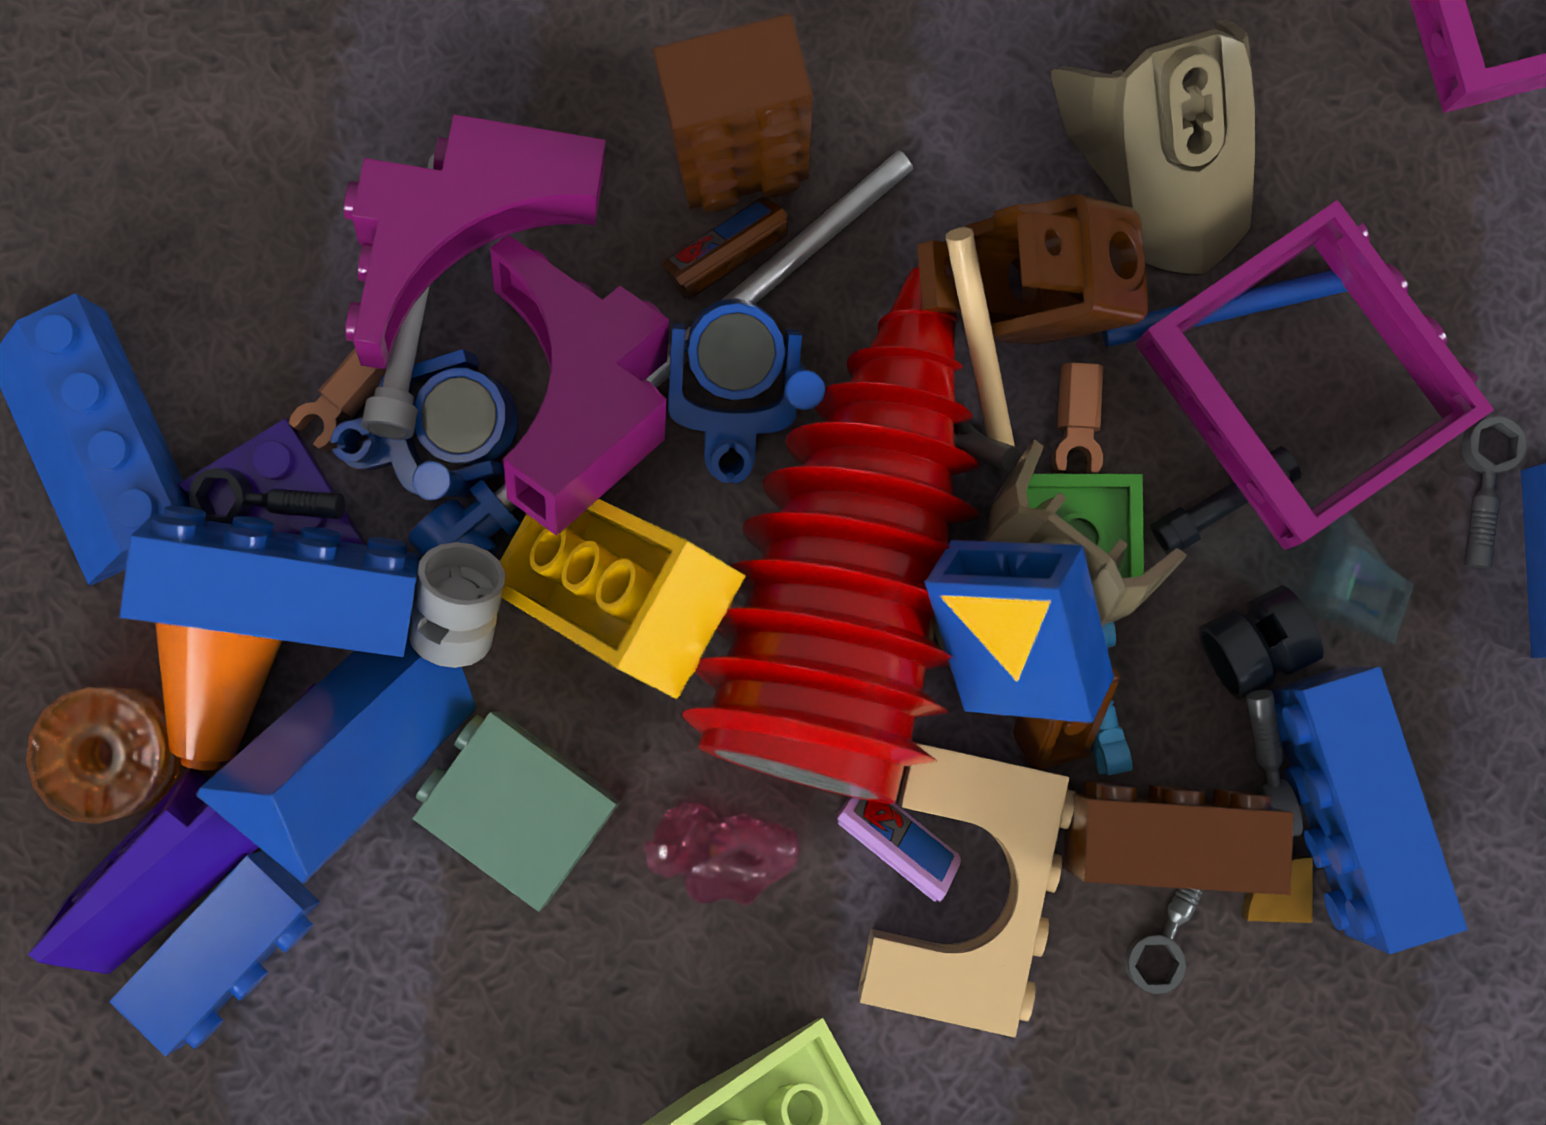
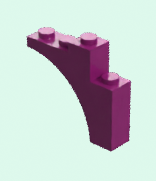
M453 114L449 138L438 137L433 169L364 158L359 182L349 181L344 201L345 219L353 220L358 244L362 246L358 262V279L361 282H365L361 302L352 301L350 303L345 327L346 340L354 342L360 366L387 369L394 342L414 304L446 269L470 252L508 234L535 227L558 224H587L595 226L604 176L606 140Z
M508 234L490 247L493 289L496 294L519 313L536 335L546 355L551 374L539 413L520 442L503 458L506 494L508 500L557 536L665 440L666 398L646 379L667 362L669 319L654 304L640 300L621 286L602 300L590 286L583 282H576L553 266L541 252L534 249L530 250Z

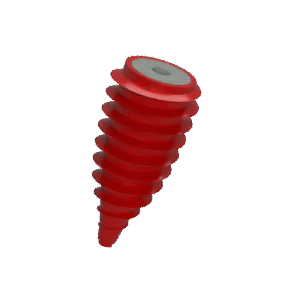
M919 264L918 267L913 268L909 272L890 312L879 320L877 325L878 334L870 347L854 352L847 359V370L852 377L850 381L825 387L823 400L814 407L818 415L825 422L800 426L793 429L786 436L785 444L787 450L801 466L775 470L767 474L763 479L762 487L764 492L782 511L753 516L746 520L742 526L744 536L755 548L763 553L761 560L741 561L730 565V567L745 575L737 592L745 597L746 601L742 608L727 609V613L723 616L715 632L731 644L727 655L700 659L695 671L701 679L716 690L711 706L687 709L682 712V717L702 734L698 748L708 754L742 767L801 785L886 804L895 803L905 766L937 762L936 759L911 740L915 718L949 712L922 691L926 670L950 666L949 659L952 658L951 655L933 642L935 622L937 620L925 582L947 548H951L948 546L949 525L973 521L980 516L978 511L970 504L953 496L952 476L976 471L979 468L978 461L968 453L956 448L954 440V424L973 418V414L969 409L955 401V372L963 369V365L955 360V327L959 319L956 318V314L922 310Z

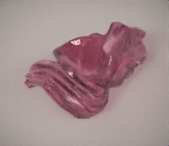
M683 802L679 806L665 812L656 828L653 842L646 841L643 850L647 853L646 864L653 873L661 874L665 879H669L677 874L680 876L685 875V888L694 901L698 903H713L721 899H728L742 905H749L770 884L782 879L795 868L799 857V842L795 831L782 827L779 823L772 821L763 822L761 819L751 818L748 814L717 818L704 804Z

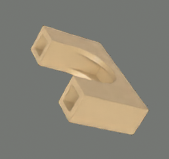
M914 742L936 759L937 762L905 767L898 804L902 808L969 822L987 830L999 843L1007 859L1010 873L1009 894L997 920L982 934L964 942L940 944L871 929L857 991L859 1001L863 1004L1016 1038L1019 1020L1028 1022L1033 1010L1036 986L1035 982L1027 980L1032 956L1041 957L1045 950L1049 931V919L1041 917L1046 891L1054 893L1059 883L1062 855L1054 853L1059 828L1068 829L1074 812L1073 794H1075V791L1067 789L1070 777Z

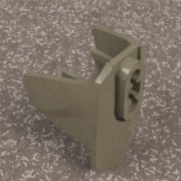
M1227 18L1215 21V29L1146 49L1125 72L1117 70L1112 72V74H1104L1069 66H1061L1051 71V79L1067 136L1085 154L1088 163L1097 172L1120 205L1131 207L1140 214L1145 263L1172 272L1203 275L1220 262L1250 229L1255 165V103L1250 46L1247 32ZM1189 72L1191 78L1183 82L1185 74Z
M1034 439L998 491L991 506L988 530L981 541L1083 545L1102 627L1130 615L1162 584L1187 555L1176 548L1140 577L1122 578L1118 570L1124 557V550L1128 544L1119 539L1107 554L1055 513L1067 499L1059 492L1055 498L1044 501L1035 509L1029 508L1026 489L1044 448L1043 445ZM936 621L934 632L940 648L946 651Z

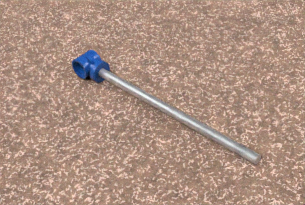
M897 150L722 300L738 298L756 304L913 170V166L907 156ZM690 327L685 330V340L688 338ZM670 344L667 349V362L646 379L656 388L669 378ZM684 353L685 364L689 361L688 353ZM480 479L469 488L477 500L466 509L455 499L437 507L411 531L408 537L409 542L422 557L427 551L440 544L454 542L476 545L495 556L498 552V546L491 537L501 528L512 537L521 524L511 513L517 506L507 499L506 483L494 493Z

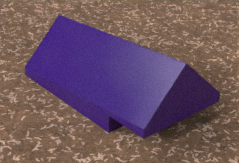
M190 768L63 901L28 955L42 964L110 974L232 871L247 855L252 854L259 847L197 796L199 789L210 779L200 771Z

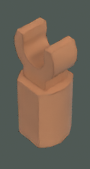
M354 348L318 390L322 394L318 400L297 407L291 414L288 424L301 432L311 420L321 418L324 423V430L317 437L313 445L323 452L329 451L336 446V443H331L333 430L347 416L351 418L356 416L366 404V400L374 395L375 389L378 388L386 369L360 366L358 355Z
M1071 362L1060 366L1057 429L1063 431V441L1056 446L1052 454L1054 473L1062 474L1066 471L1067 454L1070 450H1079L1085 454L1088 462L1086 467L1087 474L1099 473L1103 465V452L1100 445L1094 440V432L1100 431L1103 366L1100 364Z

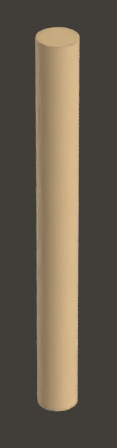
M966 227L956 228L946 234V242L986 434L988 438L1015 446L973 231Z

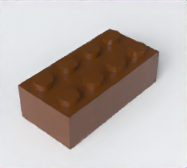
M791 13L653 48L671 140L689 209L702 206L704 212L723 211L737 205L740 196L763 191L765 197L782 196L797 190L800 187L799 181L809 179L813 94Z

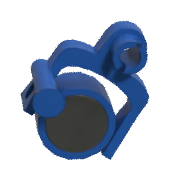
M738 298L719 300L703 309L691 324L687 340H685L684 324L671 323L668 411L671 419L686 428L704 431L703 453L708 471L721 482H733V484L746 479L753 468L756 434L784 430L793 423L796 417V408L802 410L812 409L819 405L825 394V385L821 377L815 372L808 371L800 363L802 342L800 332L796 329H785L783 343V336L769 313L754 302ZM684 353H688L690 368L700 385L715 396L730 400L753 398L768 389L780 374L783 364L782 394L777 401L767 406L753 409L729 410L695 403L687 398L682 391ZM729 448H734L735 452L740 454V458L736 463L724 465L719 462L720 457L724 453L729 452Z
M461 349L414 364L409 393L411 387L416 382L429 379L419 390L414 406L418 409L414 430L421 445L434 457L469 467L448 471L444 465L436 461L422 463L417 454L413 438L399 440L374 435L362 428V418L345 421L333 430L331 443L338 444V448L332 450L339 459L344 460L349 466L358 469L376 470L393 465L395 474L402 486L410 493L418 494L423 499L437 500L443 496L467 498L472 495L469 488L480 479L486 481L505 476L503 464L493 460L500 458L513 443L518 429L517 406L510 391L498 380L471 370L480 367L477 355ZM385 375L382 376L378 387H383ZM367 436L369 440L363 441L361 449L358 450L360 438Z

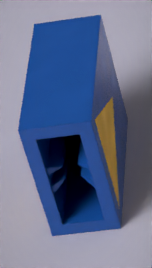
M951 540L948 545L951 548H947L925 583L946 653L952 656L949 659V663L964 711L1093 723L1114 679L1083 545Z

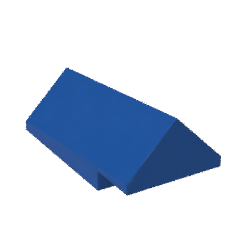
M408 634L404 657L354 651L199 789L197 796L304 884L428 764L435 750L474 713L477 707L462 667L438 666L423 659L412 648Z

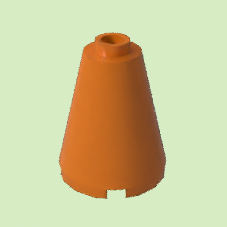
M155 622L169 751L175 756L180 757L181 764L185 767L196 770L218 769L221 767V762L231 760L237 754L282 640Z

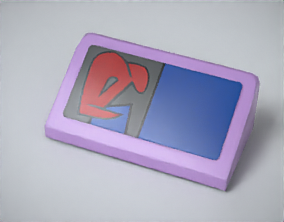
M848 797L835 814L837 823L934 902L936 900L940 902L946 895L960 866L961 858L959 854L897 804L878 803Z

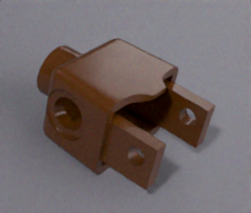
M1072 194L1050 201L1016 204L995 210L992 217L965 226L973 231L994 342L1040 345L1137 324L1144 320L1148 313L1142 221L1140 214L1131 207L1081 194ZM931 240L917 244L922 310L962 315L947 242ZM1011 264L1018 270L1022 280L1023 291L1020 301L1013 295L1009 284L1008 275Z

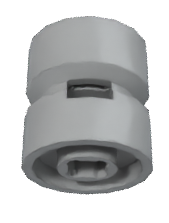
M454 542L440 544L432 548L419 561L408 638L412 648L423 659L438 666L457 668L472 665L486 656L492 646L497 612L500 608L505 583V571L495 556L476 545Z

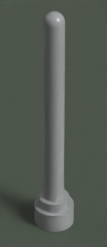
M434 154L429 159L427 167L429 169H433ZM429 287L414 304L401 326L392 347L383 387L376 388L374 397L366 400L361 426L364 430H368L374 435L399 440L413 437L418 409L413 405L414 396L409 393V387Z

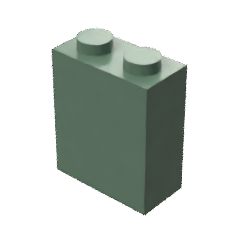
M501 711L490 712L485 719L477 714L458 736L454 746L460 749L461 752L447 772L438 767L420 788L416 798L423 804L412 819L539 912L554 896L622 800Z

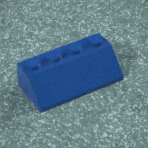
M75 293L17 320L0 343V389L88 585H94L126 570L130 535L154 513L164 514V507L166 506L190 507L189 494L178 485L183 481L106 310Z

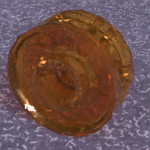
M118 686L87 687L64 694L40 714L29 734L26 764L32 787L47 807L70 821L92 824L125 818L150 809L170 790L179 774L181 758L169 751L164 705L156 698L139 689ZM103 739L109 742L113 750V761L108 769L101 764L98 757V746Z

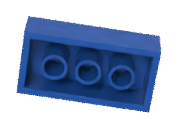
M183 506L164 507V514L154 513L130 535L120 618L404 657L419 553L408 552V544L403 541L384 537L368 538L367 545L341 541L342 534L340 532L319 527H302L300 535L273 531L274 522L255 517H234L233 525L205 521V511Z
M1381 667L1336 668L1268 689L1273 692L1280 740L1283 742L1290 767L1284 769V779L1292 787L1298 804H1303L1311 828L1304 831L1305 845L1309 856L1313 858L1315 866L1324 868L1331 889L1330 892L1324 894V901L1328 915L1335 928L1339 931L1344 930L1345 935L1387 954H1393L1467 931L1468 928Z

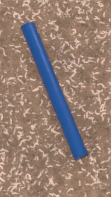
M1332 270L1250 288L1194 327L1348 291L1341 279ZM1184 304L1148 312L1144 320L1137 324L1102 331L1105 346L1111 347L1139 340L1148 328Z

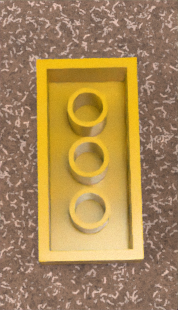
M600 499L596 500L557 536L526 514L500 560L505 571L503 599L617 669L676 699L680 696L688 679L696 671L700 657L721 619L727 613L726 610L730 609L733 598L745 578V575L687 540Z

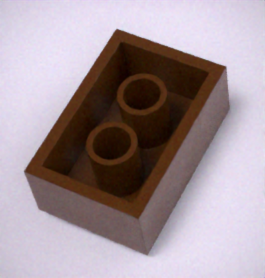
M1085 781L1084 792H1075L1073 794L1074 812L1068 829L1064 831L1063 869L1084 882L1290 895L1294 812L1271 807L1272 796L1253 794L1252 791L1213 789V801L1204 800V791L1188 790V787L1149 785L1147 797L1137 796V787L1124 786V783Z

